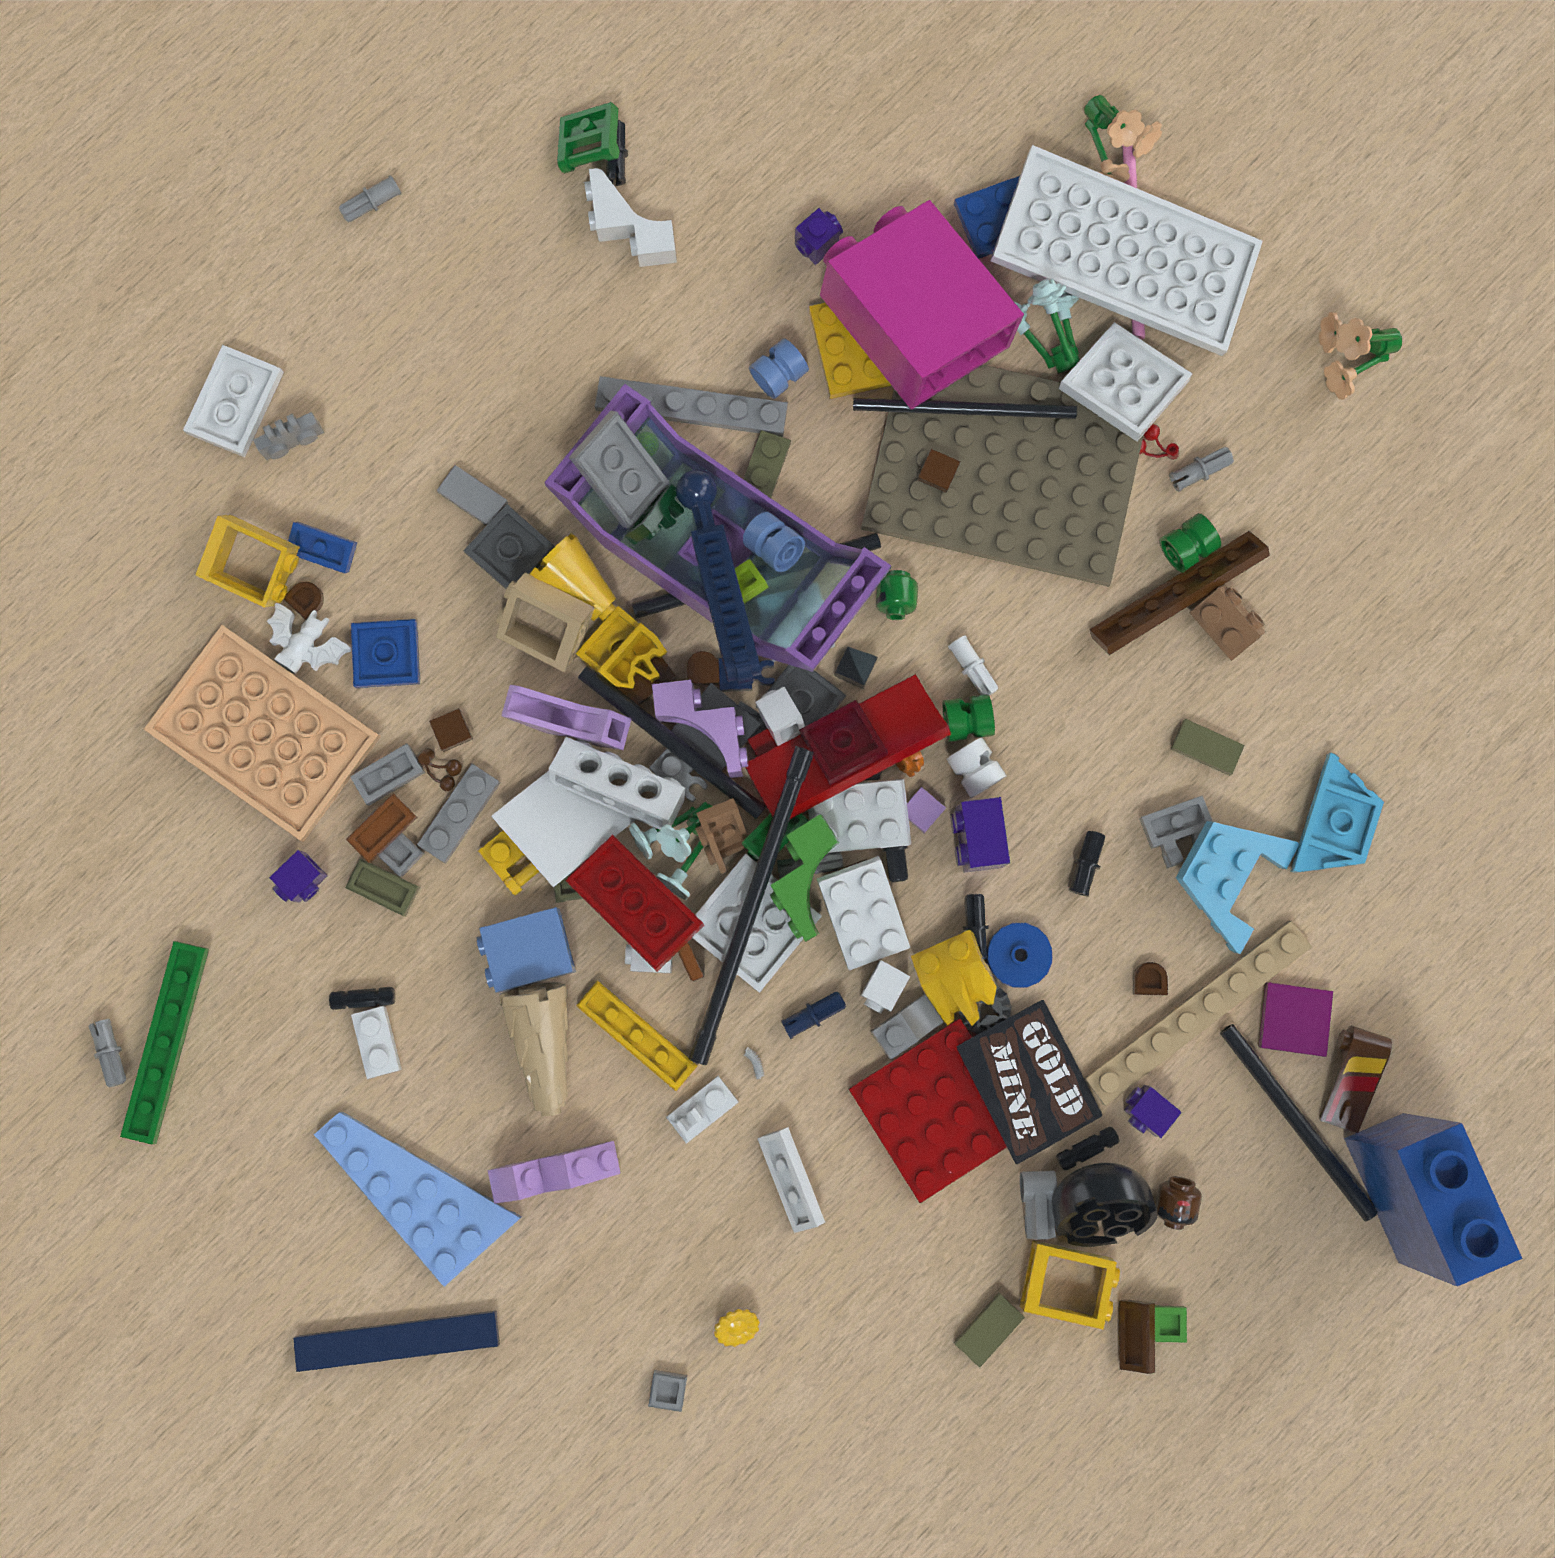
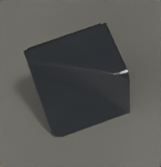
M847 647L834 676L864 689L878 657Z

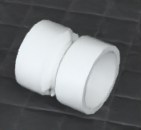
M983 737L968 744L947 758L954 773L963 776L961 784L970 798L1006 777L998 761L990 759L992 752Z

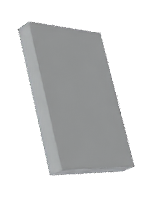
M610 410L569 456L572 463L625 528L630 529L670 483L616 411Z

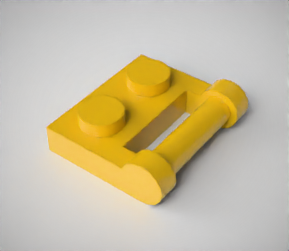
M504 830L478 850L514 896L523 890L521 887L539 873V870L532 862L514 877L508 872L511 867L525 857V854Z

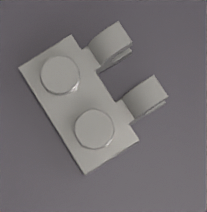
M1203 796L1145 815L1139 819L1150 848L1161 847L1166 868L1179 865L1180 862L1184 861L1176 840L1191 835L1192 845H1194L1206 821L1213 822Z

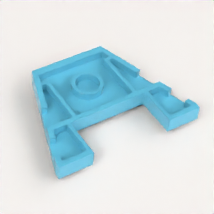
M1206 821L1176 879L1196 906L1203 910L1210 919V924L1214 930L1225 939L1229 950L1241 954L1254 928L1230 913L1235 900L1260 855L1278 868L1287 869L1300 844L1288 839Z

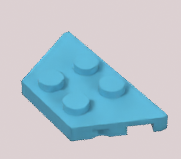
M1329 753L1326 755L1301 835L1300 845L1290 870L1291 872L1298 873L1352 866L1366 862L1384 801L1373 791L1368 790L1364 782L1355 773L1351 774L1338 761L1340 758L1336 754Z

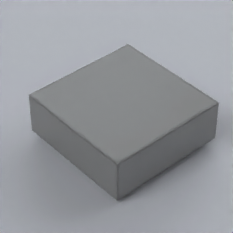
M654 1370L648 1407L682 1412L687 1375Z

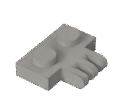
M312 412L297 419L293 414L286 416L287 422L285 423L281 419L275 421V428H271L270 425L263 427L265 434L253 439L258 451L266 460L270 458L278 459L285 456L289 449L293 447L308 445L314 442L324 431Z

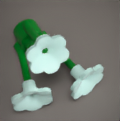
M703 802L697 808L692 806L684 814L678 816L672 826L666 824L661 827V830L653 827L643 832L635 823L630 824L629 827L637 847L643 852L647 860L653 856L650 844L656 840L661 844V850L666 856L673 857L680 863L686 860L680 869L677 868L671 877L658 873L656 876L674 895L683 900H687L690 896V893L682 886V883L688 876L686 872L704 847L699 840L691 852V848L686 841L690 839L692 832L698 836L695 828L701 826L697 813L713 807L706 802ZM688 820L686 822L688 826L687 828H681L680 830L674 829L675 826Z

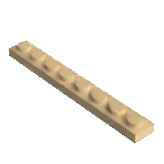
M1293 921L1286 922L1084 1078L1102 1104L1108 1105L1312 946Z

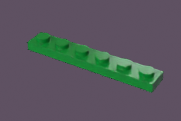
M173 941L120 1137L152 1145L157 1144L209 949Z

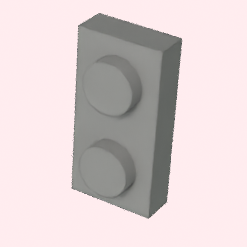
M405 744L350 777L366 805L370 806L421 776L425 771L418 762L411 747Z

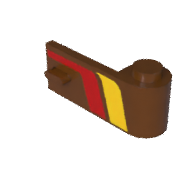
M1351 1025L1347 1030L1343 1029L1338 1036L1337 1048L1340 1049L1343 1060L1319 1119L1325 1123L1359 1133L1389 1060L1392 1040Z

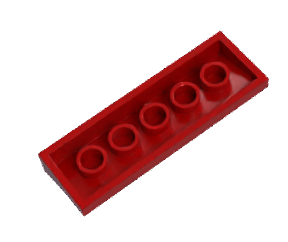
M916 674L859 703L886 747L888 755L831 786L813 757L806 779L801 785L790 819L951 735L948 724L933 704ZM801 735L748 761V767H745L756 791L772 818L786 781V773L795 746L808 749Z

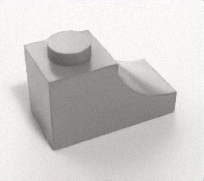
M924 994L870 1032L888 1059H893L942 1024L943 1020Z

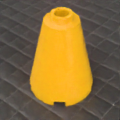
M572 532L542 559L541 566L538 569L535 567L530 573L536 579L593 606L592 621H595L598 617L604 621L616 609L612 604L616 597L578 538Z

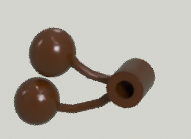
M430 748L424 749L417 758L418 762L425 766L427 774L434 781L440 783V788L443 791L452 790L455 786V780L451 776L460 774L462 771L461 762L452 759L446 765L432 764L431 761L435 757V752ZM428 765L438 769L445 768L450 776H445L440 781L433 776Z

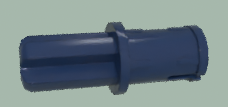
M834 992L812 1005L808 1002L806 1008L786 1019H782L781 1022L790 1039H793L794 1036L815 1025L820 1027V1022L844 1010L846 1003L839 992Z

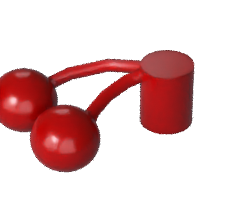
M1152 424L1144 433V438L1148 441L1155 440L1158 447L1165 454L1155 455L1146 452L1147 443L1143 439L1139 455L1144 453L1155 458L1167 456L1171 460L1177 459L1180 454L1178 445L1171 443L1165 449L1158 440L1160 428Z

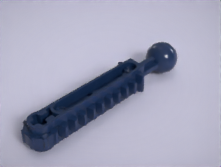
M690 470L679 479L676 486V496L682 506L691 510L696 530L691 531L692 544L728 682L737 680L739 686L754 683L753 676L761 675V668L723 524L715 525L710 506L716 497L717 485L711 475L703 470Z

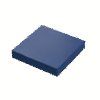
M416 619L351 623L353 686L355 688L420 684L418 626Z

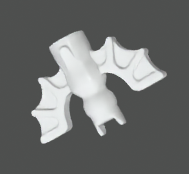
M276 603L274 615L267 622L273 629L270 643L274 646L280 645L283 647V650L276 656L275 661L285 669L296 674L302 663L308 662L312 669L317 671L321 665L326 663L338 665L342 655L351 652V648L335 637L330 638L321 646L314 647V641L322 635V630L329 622L328 618H324L322 621L316 619L317 612L315 610L303 622L300 631L292 635V624L295 615L291 610Z

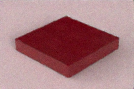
M857 700L799 729L800 735L808 749L815 752L813 757L830 786L888 755L886 747Z

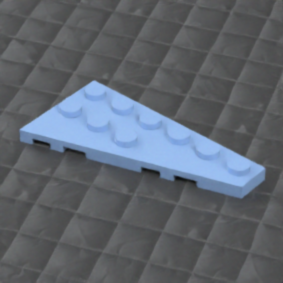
M339 1112L314 1134L444 1287L522 1217L497 1203L494 1204L493 1199L478 1193L464 1182L428 1161L415 1156L404 1147L391 1142L376 1133L375 1130L344 1112Z

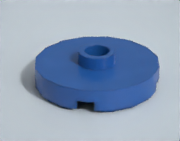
M1012 923L1000 928L991 937L987 947V963L992 974L1001 983L1012 988H1027L1039 983L1048 974L1052 964V947L1047 936L1039 928L1028 923ZM1017 949H1022L1026 953L1025 959L1021 962L1015 958Z

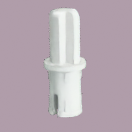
M966 635L951 643L948 648L953 652L964 669L962 674L968 675L979 694H988L990 696L996 692L998 686L983 665L985 662L984 658L980 659L967 640Z

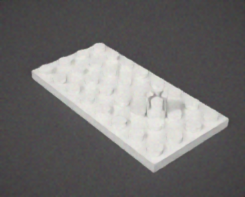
M1032 145L990 261L1037 281L1054 279L1056 284L1060 283L1066 286L1064 292L1223 356L1228 350L1263 241Z

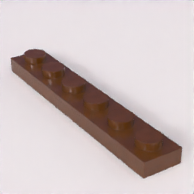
M1252 532L1244 533L1197 562L1185 572H1181L1089 629L1092 639L1108 655H1111L1269 557V547Z

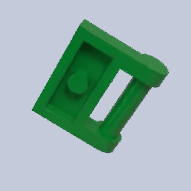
M612 102L560 117L557 164L562 173L572 172L578 166L602 159L607 161L618 159L620 153L616 142L619 108ZM601 141L600 147L573 154V149Z

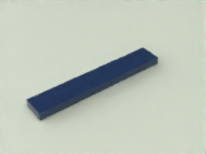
M496 1310L297 1335L293 1338L296 1372L491 1348L500 1345Z

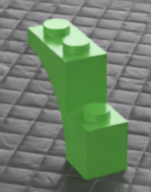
M821 814L786 835L790 843L786 844L789 853L796 862L801 859L804 864L770 885L774 891L770 894L774 904L779 911L785 908L792 919L787 922L788 926L797 939L803 937L805 942L819 934L811 915L809 902L810 887L814 873L825 855L840 843Z

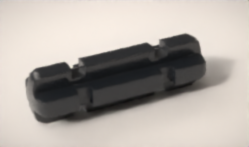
M392 987L379 988L377 991L376 988L349 990L347 993L345 991H338L329 994V1005L332 1010L346 1009V1006L348 1008L377 1006V1004H380V1006L393 1005L395 1003V991Z
M1107 1127L1099 1132L1100 1135L1094 1134L1071 1146V1150L1065 1149L1058 1153L1056 1157L1061 1168L1069 1170L1077 1166L1076 1162L1082 1163L1105 1151V1147L1111 1148L1118 1144L1120 1140L1115 1129Z

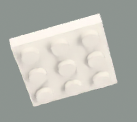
M1114 322L1061 381L1059 389L1138 442L1186 386L1192 373Z
M747 854L742 857L696 914L705 926L692 938L721 962L725 959L757 865ZM772 875L767 884L737 972L738 976L759 993L803 940V937L797 939L788 926L787 922L792 919L785 908L779 911L770 897V894L774 892L770 885L778 881ZM810 907L814 924H816L821 915Z

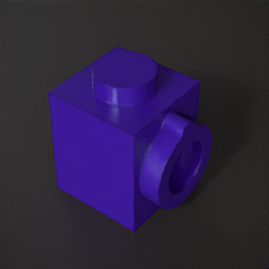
M818 208L795 228V246L804 257H808L816 266L824 259L828 250L839 241V236L843 233L842 226L834 214L828 211L823 213Z

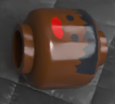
M1173 1176L1169 1178V1181L1159 1185L1155 1206L1157 1216L1164 1220L1165 1226L1182 1230L1184 1226L1197 1222L1202 1193L1195 1187L1196 1183L1194 1181Z

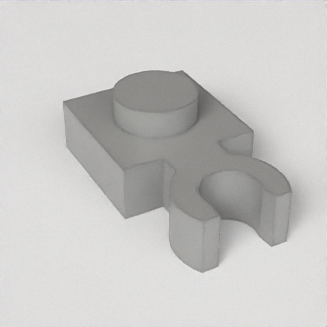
M668 749L649 767L659 777H670L677 780L681 786L685 787V797L691 802L696 800L689 791L693 784L700 785L704 790L708 788L702 778L692 777L690 773L693 769Z

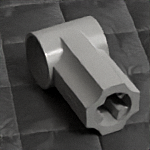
M1055 1171L1020 1172L1021 1200L1024 1202L1025 1235L1027 1239L1056 1238L1052 1212L1053 1197L1057 1189Z

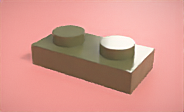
M761 430L743 480L772 498L791 445V440Z

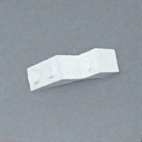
M589 169L590 181L584 182L587 201H593L594 211H588L590 230L597 231L599 242L629 238L631 255L638 256L640 267L677 263L672 220L652 221L640 217L630 208L601 169Z

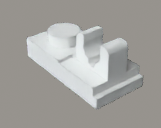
M717 1076L666 1118L687 1144L735 1106L738 1100L721 1078Z

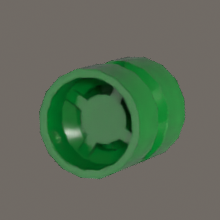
M1200 513L1182 524V530H1172L1159 539L1161 549L1169 563L1182 573L1199 562V556L1206 558L1221 547V539L1216 528L1207 517Z
M988 694L972 696L968 702H964L962 698L943 700V719L948 724L951 735L947 736L948 742L966 740L969 734H972L975 738L995 735L993 706Z

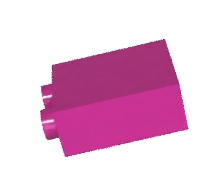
M930 199L910 212H907L903 206H897L889 210L876 223L873 230L874 233L860 242H857L852 236H847L835 243L823 259L826 271L820 292L821 298L911 410L1008 349L1024 316V313Z

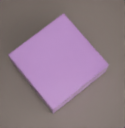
M921 787L907 803L908 818L911 823L925 833L946 807Z

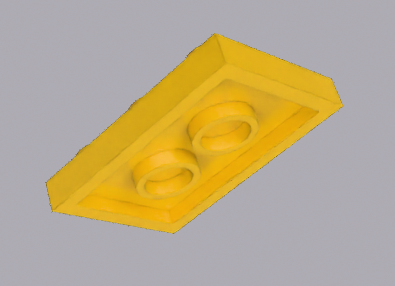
M826 303L809 306V314L830 399L891 386L889 381Z

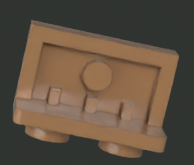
M1224 584L1189 613L1232 661L1257 641L1266 631L1263 628L1265 623L1255 611L1249 612L1241 603L1243 598L1234 587L1230 586L1228 588Z
M734 798L697 813L701 826L695 829L702 846H706L703 848L710 866L717 863L721 874L727 872L722 858L746 849L741 843L748 835Z

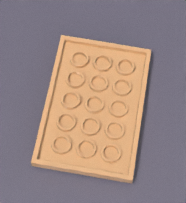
M223 625L220 626L144 728L146 732L302 842L306 840L350 780V776L355 773L381 737Z

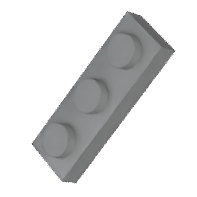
M471 764L417 845L442 862L447 863L501 782L474 764Z

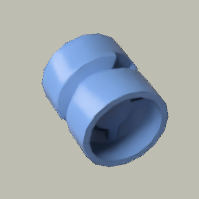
M785 338L769 349V357L762 355L749 366V371L756 383L772 399H776L788 389L789 380L796 382L809 371L804 357Z
M769 512L757 515L749 523L743 535L745 547L758 557H761L765 563L778 572L790 569L799 560L805 547V541L802 536L785 526L780 519Z

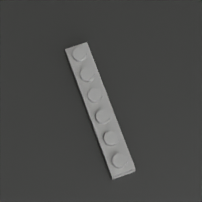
M599 377L595 403L596 411H603L621 387L626 384L651 401V405L667 421L760 433L763 430L781 437L784 434L788 402Z

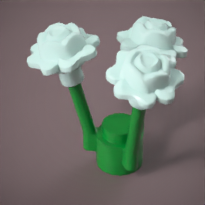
M1046 279L1033 286V294L1027 300L1028 303L1020 305L1016 301L1014 302L1024 313L1017 331L1020 335L1024 334L1045 360L1048 369L1055 366L1059 374L1075 367L1080 361L1079 351L1075 345L1069 321L1072 318L1070 308L1079 300V297L1064 292L1066 290L1065 285L1056 284L1054 279ZM1030 304L1043 306L1046 313L1051 316L1060 344L1051 348L1052 355H1049L1029 330V324L1025 321L1027 317L1026 312L1028 307L1031 306Z

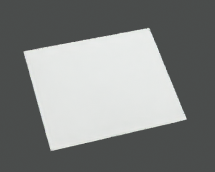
M592 766L582 769L585 773H592L596 770ZM549 771L491 816L553 887L578 868L612 834L617 836L636 820L551 783Z

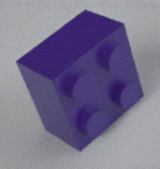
M1001 797L961 802L955 808L954 814L950 815L952 833H958L959 844L955 847L957 866H962L963 873L999 869L1010 864Z

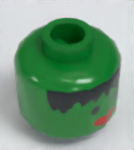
M889 571L876 588V608L886 614V618L890 620H903L905 615L911 614L916 610L918 598V583L906 571Z

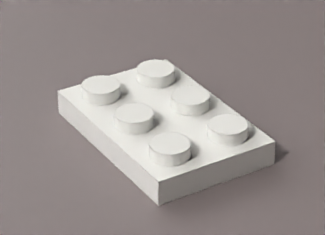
M222 345L183 431L190 436L245 457L284 372L279 367Z
M904 779L858 783L808 809L809 821L819 814L823 815L840 842L828 853L909 846L911 844Z
M879 856L817 878L849 970L910 948Z

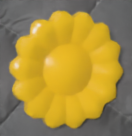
M748 1309L730 1311L725 1316L720 1317L719 1323L715 1324L714 1336L717 1338L718 1343L724 1344L725 1347H736L740 1344H746L759 1331V1319H757L755 1313H750Z

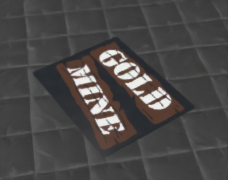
M1044 1000L1031 1005L957 1046V1050L1015 1164H1020L1102 1117V1112Z

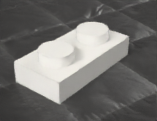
M386 1006L352 1014L351 1017L367 1079L402 1070Z

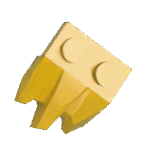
M617 606L575 654L614 686L633 689L635 684L634 676L637 673L651 682L659 679L660 675L650 660L655 656L661 658L667 653V650L653 632L642 623H638L621 607Z
M967 930L911 955L917 976L926 996L947 1026L954 1021V1014L957 1011L962 1012L971 1026H973L980 1019L977 1002L983 1001L987 1005L994 1004L997 986L989 965L983 960L972 931Z

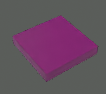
M1266 982L1258 1048L1327 1057L1334 991Z

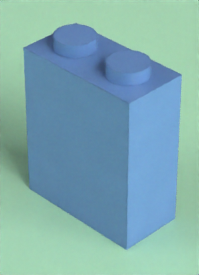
M557 907L479 928L481 936L476 937L478 949L481 956L486 955L489 968L485 969L487 984L489 988L494 987L496 993L576 972L561 911Z

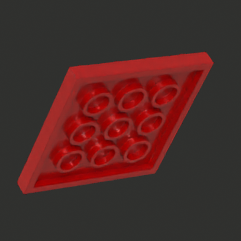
M960 1018L848 1088L919 1203L927 1200L1007 1148L957 1050L958 1045L972 1038Z

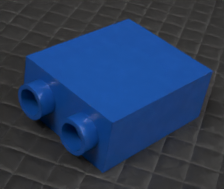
M1402 1113L1344 1138L1371 1202L1378 1211V1218L1399 1264L1458 1287L1523 1259L1462 1123Z

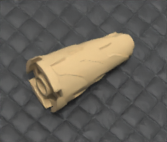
M563 983L529 985L527 989L521 991L515 988L499 994L509 1038L513 1039L519 1069L523 1070L530 1102H533L535 1111H541V1116H553L561 1113V1107L566 1105L565 1100L568 1097L565 1062H568L565 1031L568 1030L566 985Z

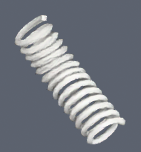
M747 1047L744 1056L748 1057L753 1063L756 1079H761L764 1076V1072L761 1070L763 1068L759 1060L760 1058H757L758 1055H756L755 1051Z

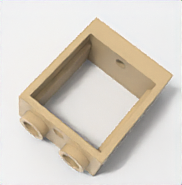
M525 572L517 582L511 581L505 591L504 598L507 599V603L501 609L496 623L500 624L496 638L565 672L577 658L575 653L581 648L594 607ZM522 600L568 623L561 644L515 621Z

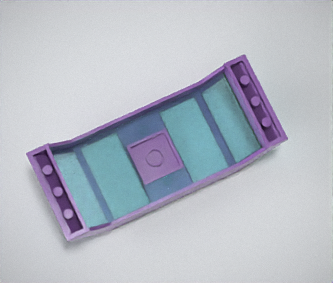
M624 384L544 482L545 486L604 548L712 622L692 544L691 531L696 530L692 511L682 506L676 496L675 500L684 508L683 514L674 518L677 521L676 524L669 529H665L662 526L661 530L651 540L648 541L644 538L633 545L625 537L630 529L620 524L572 463L569 456L611 410L618 412L670 482L667 486L673 484L676 487L681 476L690 470H703L710 474L717 485L716 497L710 505L715 525L723 524L734 568L750 559L769 587L744 603L757 655L813 672L889 572L891 565L865 547L858 549L835 543L680 437L651 405V401ZM763 512L772 513L785 526L802 536L805 541L801 557L787 571L778 572L774 570L761 557H758L746 548L743 543V535L747 526L757 515Z

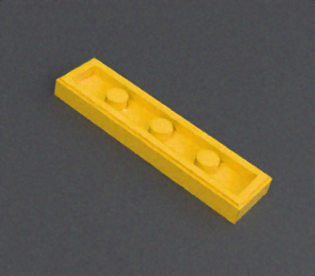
M599 981L591 987L576 1005L675 1091L682 1086L697 1068V1064L689 1060L684 1053Z

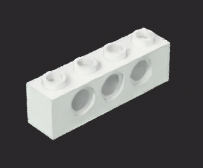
M566 737L549 767L551 783L659 830L666 824L672 826L685 800V787L681 786L677 780L670 777H659L652 774L643 765H631L622 761L618 755L612 752L603 753L596 750L588 742L581 739L573 740ZM587 766H592L596 768V770L592 773H585L582 771V769ZM615 779L626 781L621 786L613 785L611 782ZM650 791L656 794V796L646 799L641 794Z

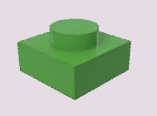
M1155 1305V1342L1187 1343L1186 1307Z

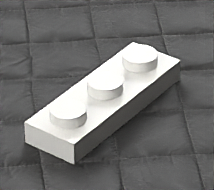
M787 1127L758 1138L793 1232L796 1233L815 1228L825 1223L789 1128Z

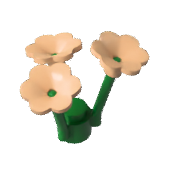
M1102 95L1093 97L1084 108V114L1088 117L1085 126L1092 135L1102 162L1100 164L1102 171L1099 173L1120 182H1126L1130 178L1128 165L1113 164L1112 160L1108 159L1097 129H1107V134L1111 137L1110 144L1115 148H1119L1122 145L1125 147L1132 146L1134 149L1133 156L1139 158L1142 154L1146 155L1149 153L1154 143L1159 140L1162 135L1160 130L1162 124L1156 121L1152 125L1145 127L1141 121L1142 115L1138 110H1131L1130 112L1122 110L1119 112Z
M1330 312L1327 317L1322 319L1320 325L1319 343L1323 345L1325 353H1332L1334 348H1337L1339 352L1345 354L1348 360H1356L1360 355H1366L1369 351L1375 354L1376 357L1356 368L1350 367L1348 369L1344 368L1339 361L1332 362L1331 365L1324 369V375L1327 378V388L1329 391L1334 392L1340 400L1353 394L1355 388L1352 380L1356 379L1359 373L1378 363L1388 361L1389 354L1396 353L1401 349L1402 335L1400 331L1396 328L1371 329L1369 326H1364L1363 321L1359 318L1351 319L1348 324H1342L1341 320H1338L1337 313Z

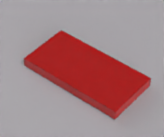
M613 834L565 880L656 972L705 926Z

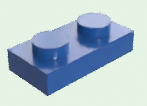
M293 522L288 539L289 542L300 547L297 553L299 558L342 573H349L358 543L300 522Z

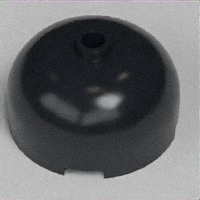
M1097 1163L1075 1170L1061 1181L1055 1191L1052 1202V1212L1058 1236L1063 1235L1067 1237L1068 1244L1081 1247L1117 1244L1116 1237L1124 1236L1133 1231L1139 1236L1152 1227L1157 1219V1210L1152 1191L1146 1180L1134 1169L1117 1163ZM1098 1221H1101L1104 1236H1094L1099 1231Z

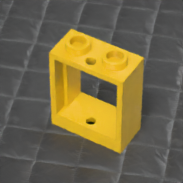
M218 515L195 575L264 608L272 607L276 603H281L286 596L288 587L285 584L289 574L293 573L298 565L299 557L297 553L300 547L233 515ZM238 531L281 551L266 591L223 572Z
M1033 1240L1019 1307L1027 1313L1104 1330L1105 1321L1109 1322L1112 1317L1113 1302L1109 1300L1112 1287L1116 1288L1118 1285L1120 1269L1116 1267L1117 1262L1111 1257ZM1049 1256L1103 1268L1093 1316L1039 1304Z

